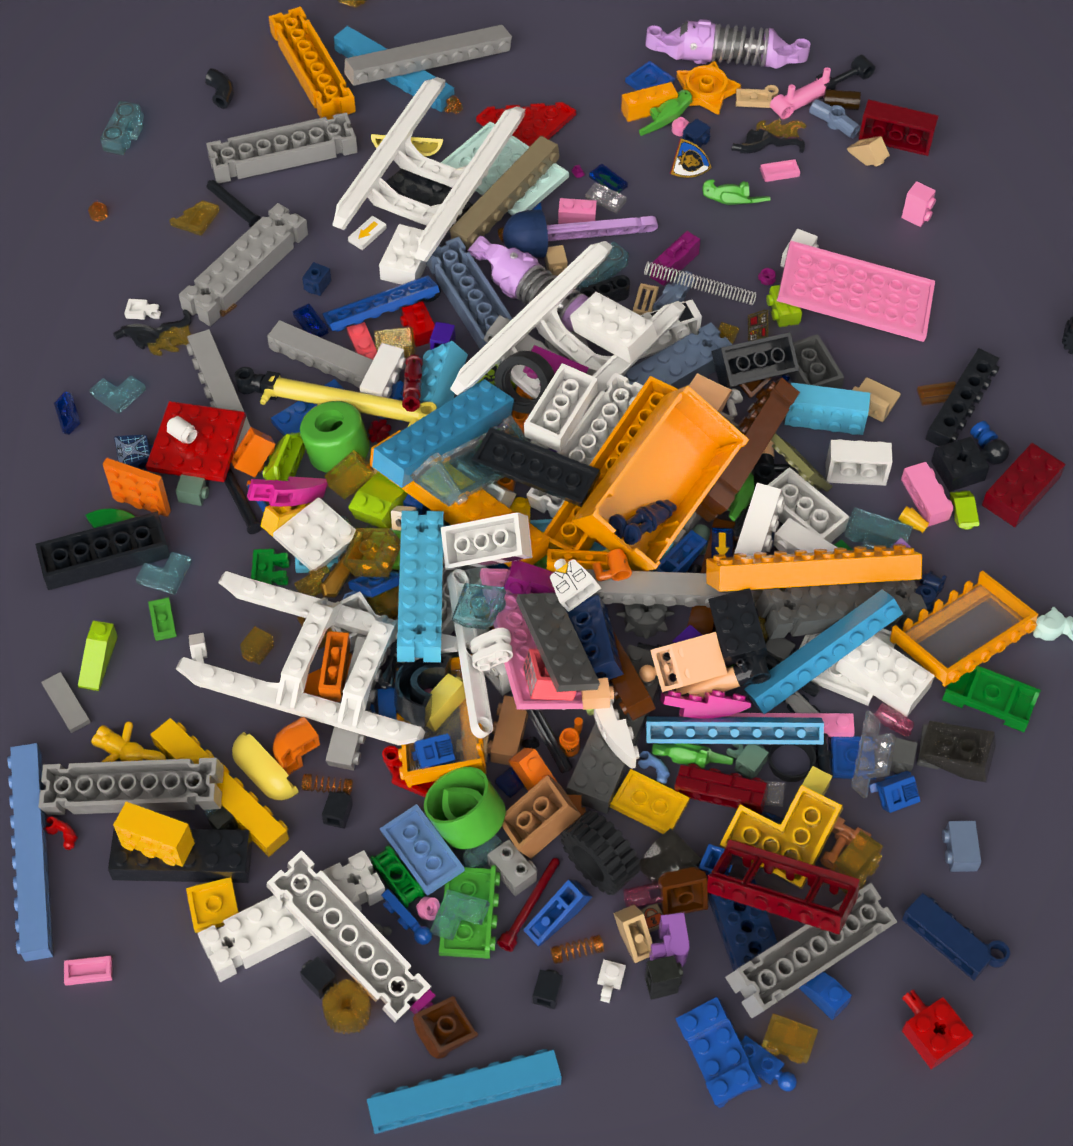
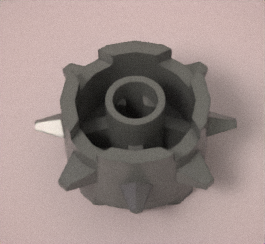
M631 604L625 605V610L616 612V615L624 617L626 633L633 631L636 636L648 639L655 636L658 631H668L665 619L668 616L674 615V612L667 610V606L663 604L651 606Z

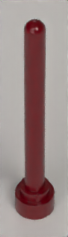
M553 858L510 930L502 933L499 937L497 944L502 949L508 952L514 950L517 945L518 932L560 864L558 858Z

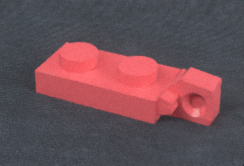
M365 322L348 326L347 333L355 352L374 360L377 350Z

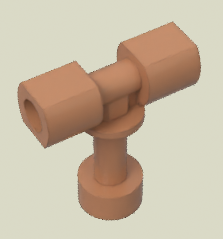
M839 817L831 831L835 833L837 841L830 852L823 854L820 859L821 864L830 870H836L840 863L838 856L844 845L853 843L864 849L872 834L859 827L856 830L844 824L846 820Z

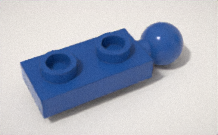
M389 889L381 894L385 900L383 906L391 914L395 912L400 917L397 921L405 930L410 928L414 932V938L418 944L426 945L432 940V931L426 926H421Z
M748 1036L743 1038L741 1043L757 1076L769 1085L776 1079L782 1090L792 1091L797 1085V1079L791 1072H782L785 1063Z

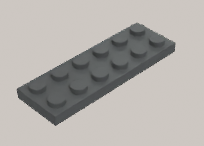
M556 593L518 594L516 602L556 691L598 690L600 682L566 609L559 602Z

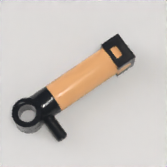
M771 440L754 466V480H762L766 485L774 480L775 472H784L789 467L791 468L787 464H774V448L772 447L774 443Z
M754 655L746 660L743 658L737 659V665L727 668L728 674L672 690L681 692V696L689 697L690 694L702 696V699H704L705 692L712 693V690L726 692L749 683H764L770 679V672L765 656Z

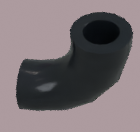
M210 68L206 74L205 83L216 89L212 97L214 104L219 108L225 109L229 106L234 96L233 84L227 75Z

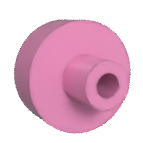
M683 117L674 120L672 123L673 134L683 136V130L689 122Z
M423 897L416 905L419 917L423 920H435L440 913L439 901L433 897Z

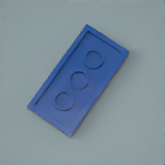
M335 379L324 385L344 389ZM297 401L271 417V423L283 436L289 433L300 432L302 419L318 404Z

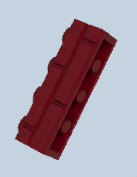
M681 764L674 787L675 791L690 799L735 809L742 805L758 814L763 813L768 795V783L764 782L761 778L747 779L738 773H731L729 775L715 768H710L709 770L701 769L696 764H688V766Z

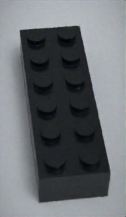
M158 511L35 544L43 578L48 590L171 558Z
M114 828L108 871L112 880L212 882L231 877L232 883H248L252 850L250 831L190 829L195 844L182 867L176 864L175 866L168 865L157 857L149 858L136 849L133 851L125 849L121 845Z

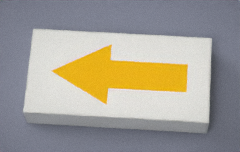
M371 216L348 237V242L363 250L387 229L386 224Z

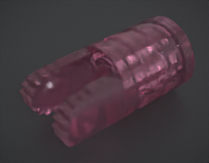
M884 703L879 706L873 717V720L906 737L911 735V729L914 727V722L911 719H908L902 713L897 712Z
M658 882L645 884L641 887L623 889L626 907L661 903V895L650 898L649 890L660 889Z

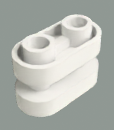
M496 628L471 640L470 645L471 652L473 653L472 663L474 668L480 671H487L491 667L505 663L513 657L512 646L510 645L511 635L508 629Z

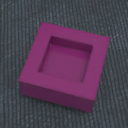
M428 989L410 1007V1010L415 1015L433 1006L434 1004L431 1001L436 995Z

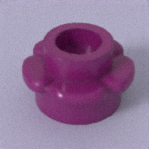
M764 268L758 275V279L763 285H772L776 282V273L771 268Z

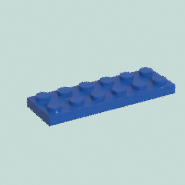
M427 275L322 314L332 331H341L346 326L360 324L367 318H377L384 312L396 311L400 306L413 305L422 298H432L440 291L438 285Z

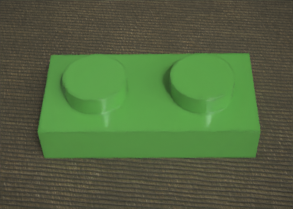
M169 597L148 602L155 640L159 641L177 637Z

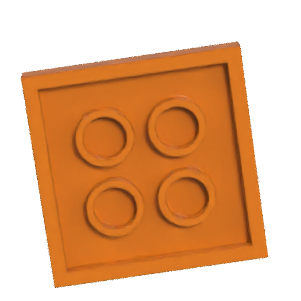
M109 458L104 460L103 467L113 499L120 503L131 504L137 509L148 510L151 513L158 511L159 515L168 517L171 509L162 476Z

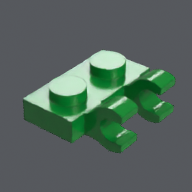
M253 549L251 579L271 585L273 583L281 586L288 585L289 577L287 576V571H274V565L281 568H289L290 559H288V553L275 554L274 549Z

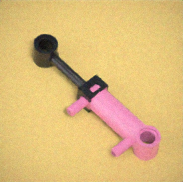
M859 55L851 63L852 69L834 78L830 76L831 69L826 67L822 74L816 76L814 82L798 90H795V85H789L787 95H777L771 101L770 107L781 119H787L795 110L813 102L815 99L824 98L825 90H835L836 84L854 75H859L864 80L868 79L874 73L875 66L864 55Z

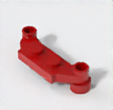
M395 746L384 748L382 757L393 777L392 784L426 797L428 790L436 781L412 785L411 788H408L406 781L401 780L399 767H403L399 759L398 748Z

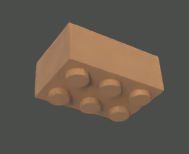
M547 775L506 811L502 827L517 850L532 859L578 819L581 814L561 785Z

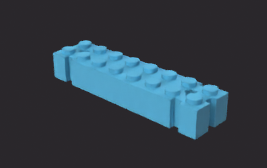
M402 511L397 662H415V658H423V662H441L443 573L441 527H443L444 511H427V515H418V511Z

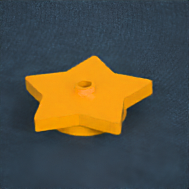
M715 61L709 65L695 67L690 71L678 70L676 75L683 90H688L692 95L693 101L689 106L700 105L717 115L720 113L724 99L735 94L736 89H741V84L728 79Z

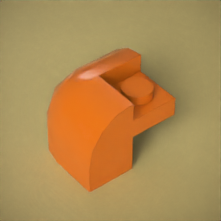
M301 717L282 728L276 734L273 742L274 759L288 775L303 767L301 756L320 746L319 736L306 718Z

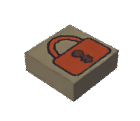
M656 903L640 910L644 914L649 933L659 929L660 918L663 915Z

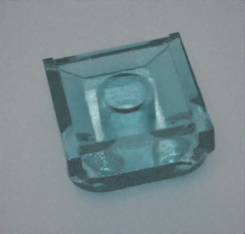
M465 583L452 616V621L468 628L487 629L491 627L498 613L506 606L504 598L506 595L505 588Z

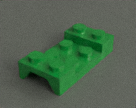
M976 666L972 672L965 673L955 683L948 684L942 701L963 708V705H967L1005 720L1003 725L1025 732L1041 690L986 668Z

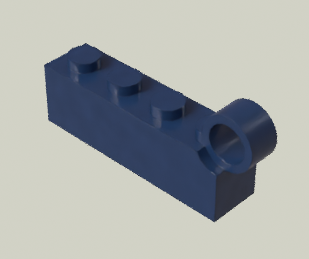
M924 893L905 911L902 921L973 981L976 980L988 965L996 968L1004 966L1010 956V949L1004 942L992 941L989 945L981 942L968 927H963L950 912H945L932 897H927ZM990 950H1000L1003 953L1004 958H994L991 955Z

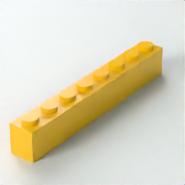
M171 718L150 734L153 744L168 759H191L195 764H199V758H215L208 749L204 751L200 747L201 744L195 736L192 735L190 737L186 733L187 730L180 722L175 723ZM222 764L224 766L223 783H217V787L222 791L221 807L223 806L234 816L241 830L250 831L252 841L270 857L289 840L288 827L283 821H277L267 806L262 807L258 803L259 800L251 791L247 792L242 782L237 777L233 779L229 775V770Z

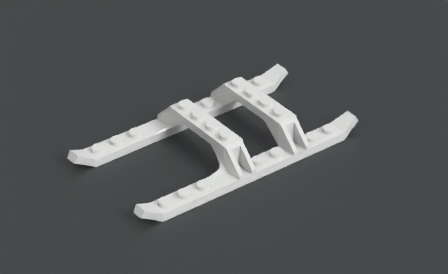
M439 77L424 81L338 202L333 226L345 230L365 199L368 198L374 206L426 225V228L419 237L415 258L427 262L450 227L456 223V218L462 214V209L476 188L482 184V179L488 175V170L524 118L525 109L516 106L505 110L470 163L464 167L453 168L424 157L411 143L413 131L445 87V80ZM394 160L400 168L452 187L442 204L428 206L396 193L381 177Z
M607 241L591 244L460 369L450 390L456 395H460L473 387L496 364L499 366L502 361L518 352L515 346L536 327L538 333L567 358L589 367L587 374L598 378V392L592 400V404L602 390L605 392L608 390L606 384L612 375L616 372L624 376L678 321L685 306L679 301L664 305L649 319L655 325L658 339L632 364L615 354L613 356L595 354L565 328L557 312L561 302L607 258L613 247ZM515 365L512 368L510 380L531 398L536 399L541 388L539 386V378L532 379L528 377L527 373L523 372L524 365ZM531 440L530 442L545 449H549V447L542 445L538 442H535L533 440Z
M228 571L222 574L218 583L236 598L306 618L282 669L281 680L279 683L266 682L185 657L179 661L176 667L177 671L188 678L194 685L396 745L423 740L425 731L422 727L365 711L372 682L387 648L397 640L398 619L393 620L388 618L387 615L379 616L344 606L342 602H330L328 598H316ZM331 626L367 636L344 687L341 703L304 693L310 665L326 630ZM441 633V654L458 652L456 637Z

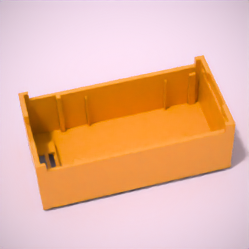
M688 385L665 394L571 521L590 538L597 539L608 550L622 549L627 556L631 571L655 570L666 550L741 447L746 445L749 439ZM667 499L677 507V510L672 513L670 518L660 524L655 531L651 533L646 531L640 541L634 545L626 544L624 537L620 539L614 533L616 529L609 524V518L615 514H620L625 520H628L636 514L637 509L641 506H646L658 500L664 501Z

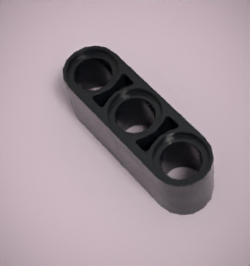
M619 275L586 286L579 292L588 298L595 292H598L617 303L629 297L630 279L625 275Z

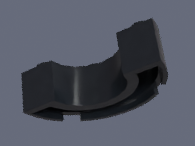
M441 654V662H423V659L416 660L415 662H405L398 669L395 675L394 704L397 712L406 721L425 728L431 716L432 694L424 690L435 688L448 673L451 675L452 655Z

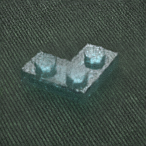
M130 375L118 387L102 378L89 391L91 396L120 414L146 390V387Z
M172 552L164 568L144 563L136 578L137 584L175 595L192 563L191 557Z
M447 890L430 932L432 935L453 940L461 919L482 925L490 903L484 899Z

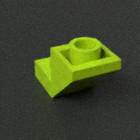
M970 491L950 492V500L954 505V519L957 526L965 530L979 526L974 495Z

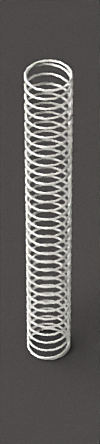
M649 261L646 264V272L644 271V275H647L648 269L650 266ZM652 263V267H651V271H650L649 276L651 275V272H652V269H653V266H654L653 263ZM659 265V269H658V273H657L656 278L658 277L659 270H660L661 267H662V272H663V270H664L663 265H661V266ZM666 268L663 280L665 279L668 268ZM687 272L685 273L686 280L684 286L686 285L687 277L689 276V274L687 275ZM694 274L692 275V276H693V282H692V284H691V288H692V286H693L694 279H695ZM699 276V277H700V283H699V286H698V290H699V288H700V284H701V281H702L701 276ZM706 278V279H707V285H706V288H705V292H706V290H707V286H708V283H709L708 278ZM713 280V281H714V287H713V289H712V293H711V294H713V292H714V288H715V284H716V283H715V280ZM711 281L708 293L710 292L713 281ZM718 283L715 295L717 294L718 286L720 283ZM721 283V288L718 296H720L722 286L725 285V283ZM728 285V290H727V292H726L725 298H726L727 295H728V291H729V288H730L729 285ZM730 285V286H731V292H730V295H729V299H730V297H731L732 290H733L732 285ZM737 287V288H738V294H737V296H736V301H737V299H738V295H739V291H740V290H739V287ZM744 289V290H745V295H744V298H743L742 303H744V300H745V297H746V293H747L749 290L746 291V289ZM751 291V292H752V297H751L750 303H749V305H751V306L753 305V304H752V300H753L754 294H755V298H756V292L753 293V291Z

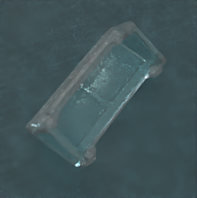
M512 416L505 418L501 425L493 427L529 442ZM487 433L443 455H440L438 452L431 455L410 475L415 483L448 507L455 503L461 505L469 499L468 496L504 478L502 475L472 463V459Z

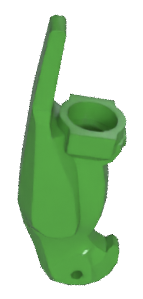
M681 90L677 92L678 98L667 100L660 107L651 108L650 114L654 122L640 129V136L660 129L678 119L692 103L691 93L688 90Z
M709 179L702 186L703 195L706 198L726 205L750 204L771 200L770 196L749 197V183L742 181L739 185L723 184L716 186L714 184L715 181Z
M752 473L749 474L728 508L731 511L729 517L732 521L737 519L742 510L746 509L752 500L755 491Z
M653 743L651 752L653 755L668 756L674 763L696 764L700 768H705L706 764L710 762L733 765L734 757L714 752L711 748L699 744Z

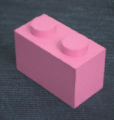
M916 181L907 193L902 218L919 227L925 221L928 222L933 214L931 209L936 202L934 198L936 190Z
M560 198L558 224L596 221L597 200Z

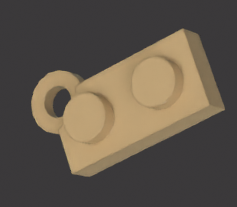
M774 85L766 86L765 90L736 89V106L771 108L772 98L778 95L779 89Z

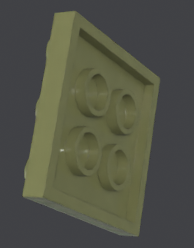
M775 433L771 441L774 444L772 447L786 458V462L795 468L805 481H808L818 490L822 488L826 492L833 487L794 446Z

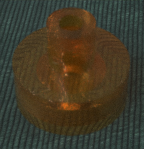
M452 95L446 100L447 106L444 109L448 114L450 112L458 114L463 110V106L456 96Z
M94 202L88 209L90 218L93 221H103L108 216L107 207L103 203Z

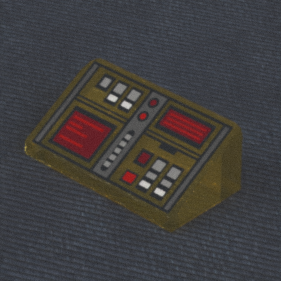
M768 310L748 315V341L768 337Z

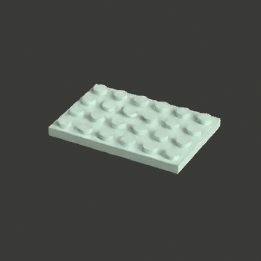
M490 121L441 163L453 168L468 165L495 124ZM511 136L488 170V175L482 179V184L475 191L483 195L519 159L529 146L516 137ZM554 163L537 180L536 184L531 186L525 195L514 204L513 208L507 212L514 215L521 211L532 210L569 178V172Z

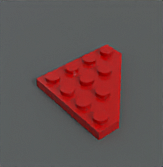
M555 102V105L545 106V103L530 104V107H521L525 109V116L512 136L529 147L540 136L549 140L576 116V110L563 102ZM508 105L502 109H495V106L487 107L476 116V122L482 126H485L490 121L496 124L505 110L516 106L520 107V105Z

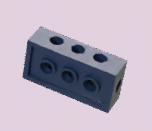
M599 594L587 598L569 612L566 610L597 678H608L610 680L623 675L608 609Z
M755 879L752 880V884H756ZM710 894L709 903L733 971L778 943L766 911Z

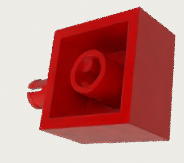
M914 989L910 991V994L908 992L902 997L903 1001L906 1002L915 1014L914 1017L906 1021L902 1032L931 1070L967 1046L974 1036L944 997L930 1006H926Z

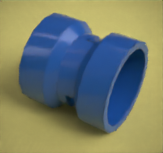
M986 421L977 423L970 431L973 438L978 439V444L983 449L988 441L998 439V435L990 430V425Z

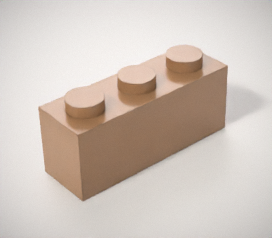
M504 695L503 703L499 702L497 715H499L498 722L494 721L492 734L495 735L493 741L489 740L487 753H490L491 762L511 766L508 761L520 752L529 714L526 709L516 708L514 697Z

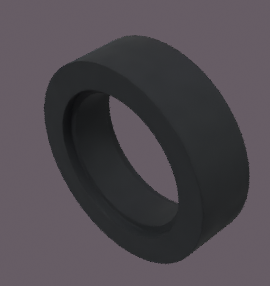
M519 351L500 363L495 373V386L514 398L512 410L519 413H531L555 374L550 364L539 354L531 351ZM515 365L527 366L537 374L541 388L536 399L523 398L512 387L510 374Z

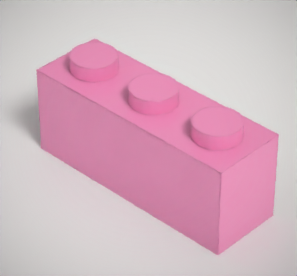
M927 462L904 468L901 480L919 513L929 522L927 527L950 520L953 504L951 500L947 499L943 486L938 483L933 469L928 466Z

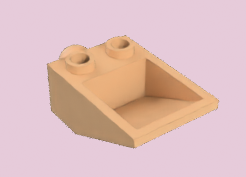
M698 373L689 385L690 388L718 412H722L732 392L731 389Z
M716 632L650 650L655 667L644 665L639 671L640 678L645 682L653 681L657 675L662 692L728 674ZM666 652L670 654L671 659L669 661L664 659ZM672 673L677 678L674 682L670 680V674Z

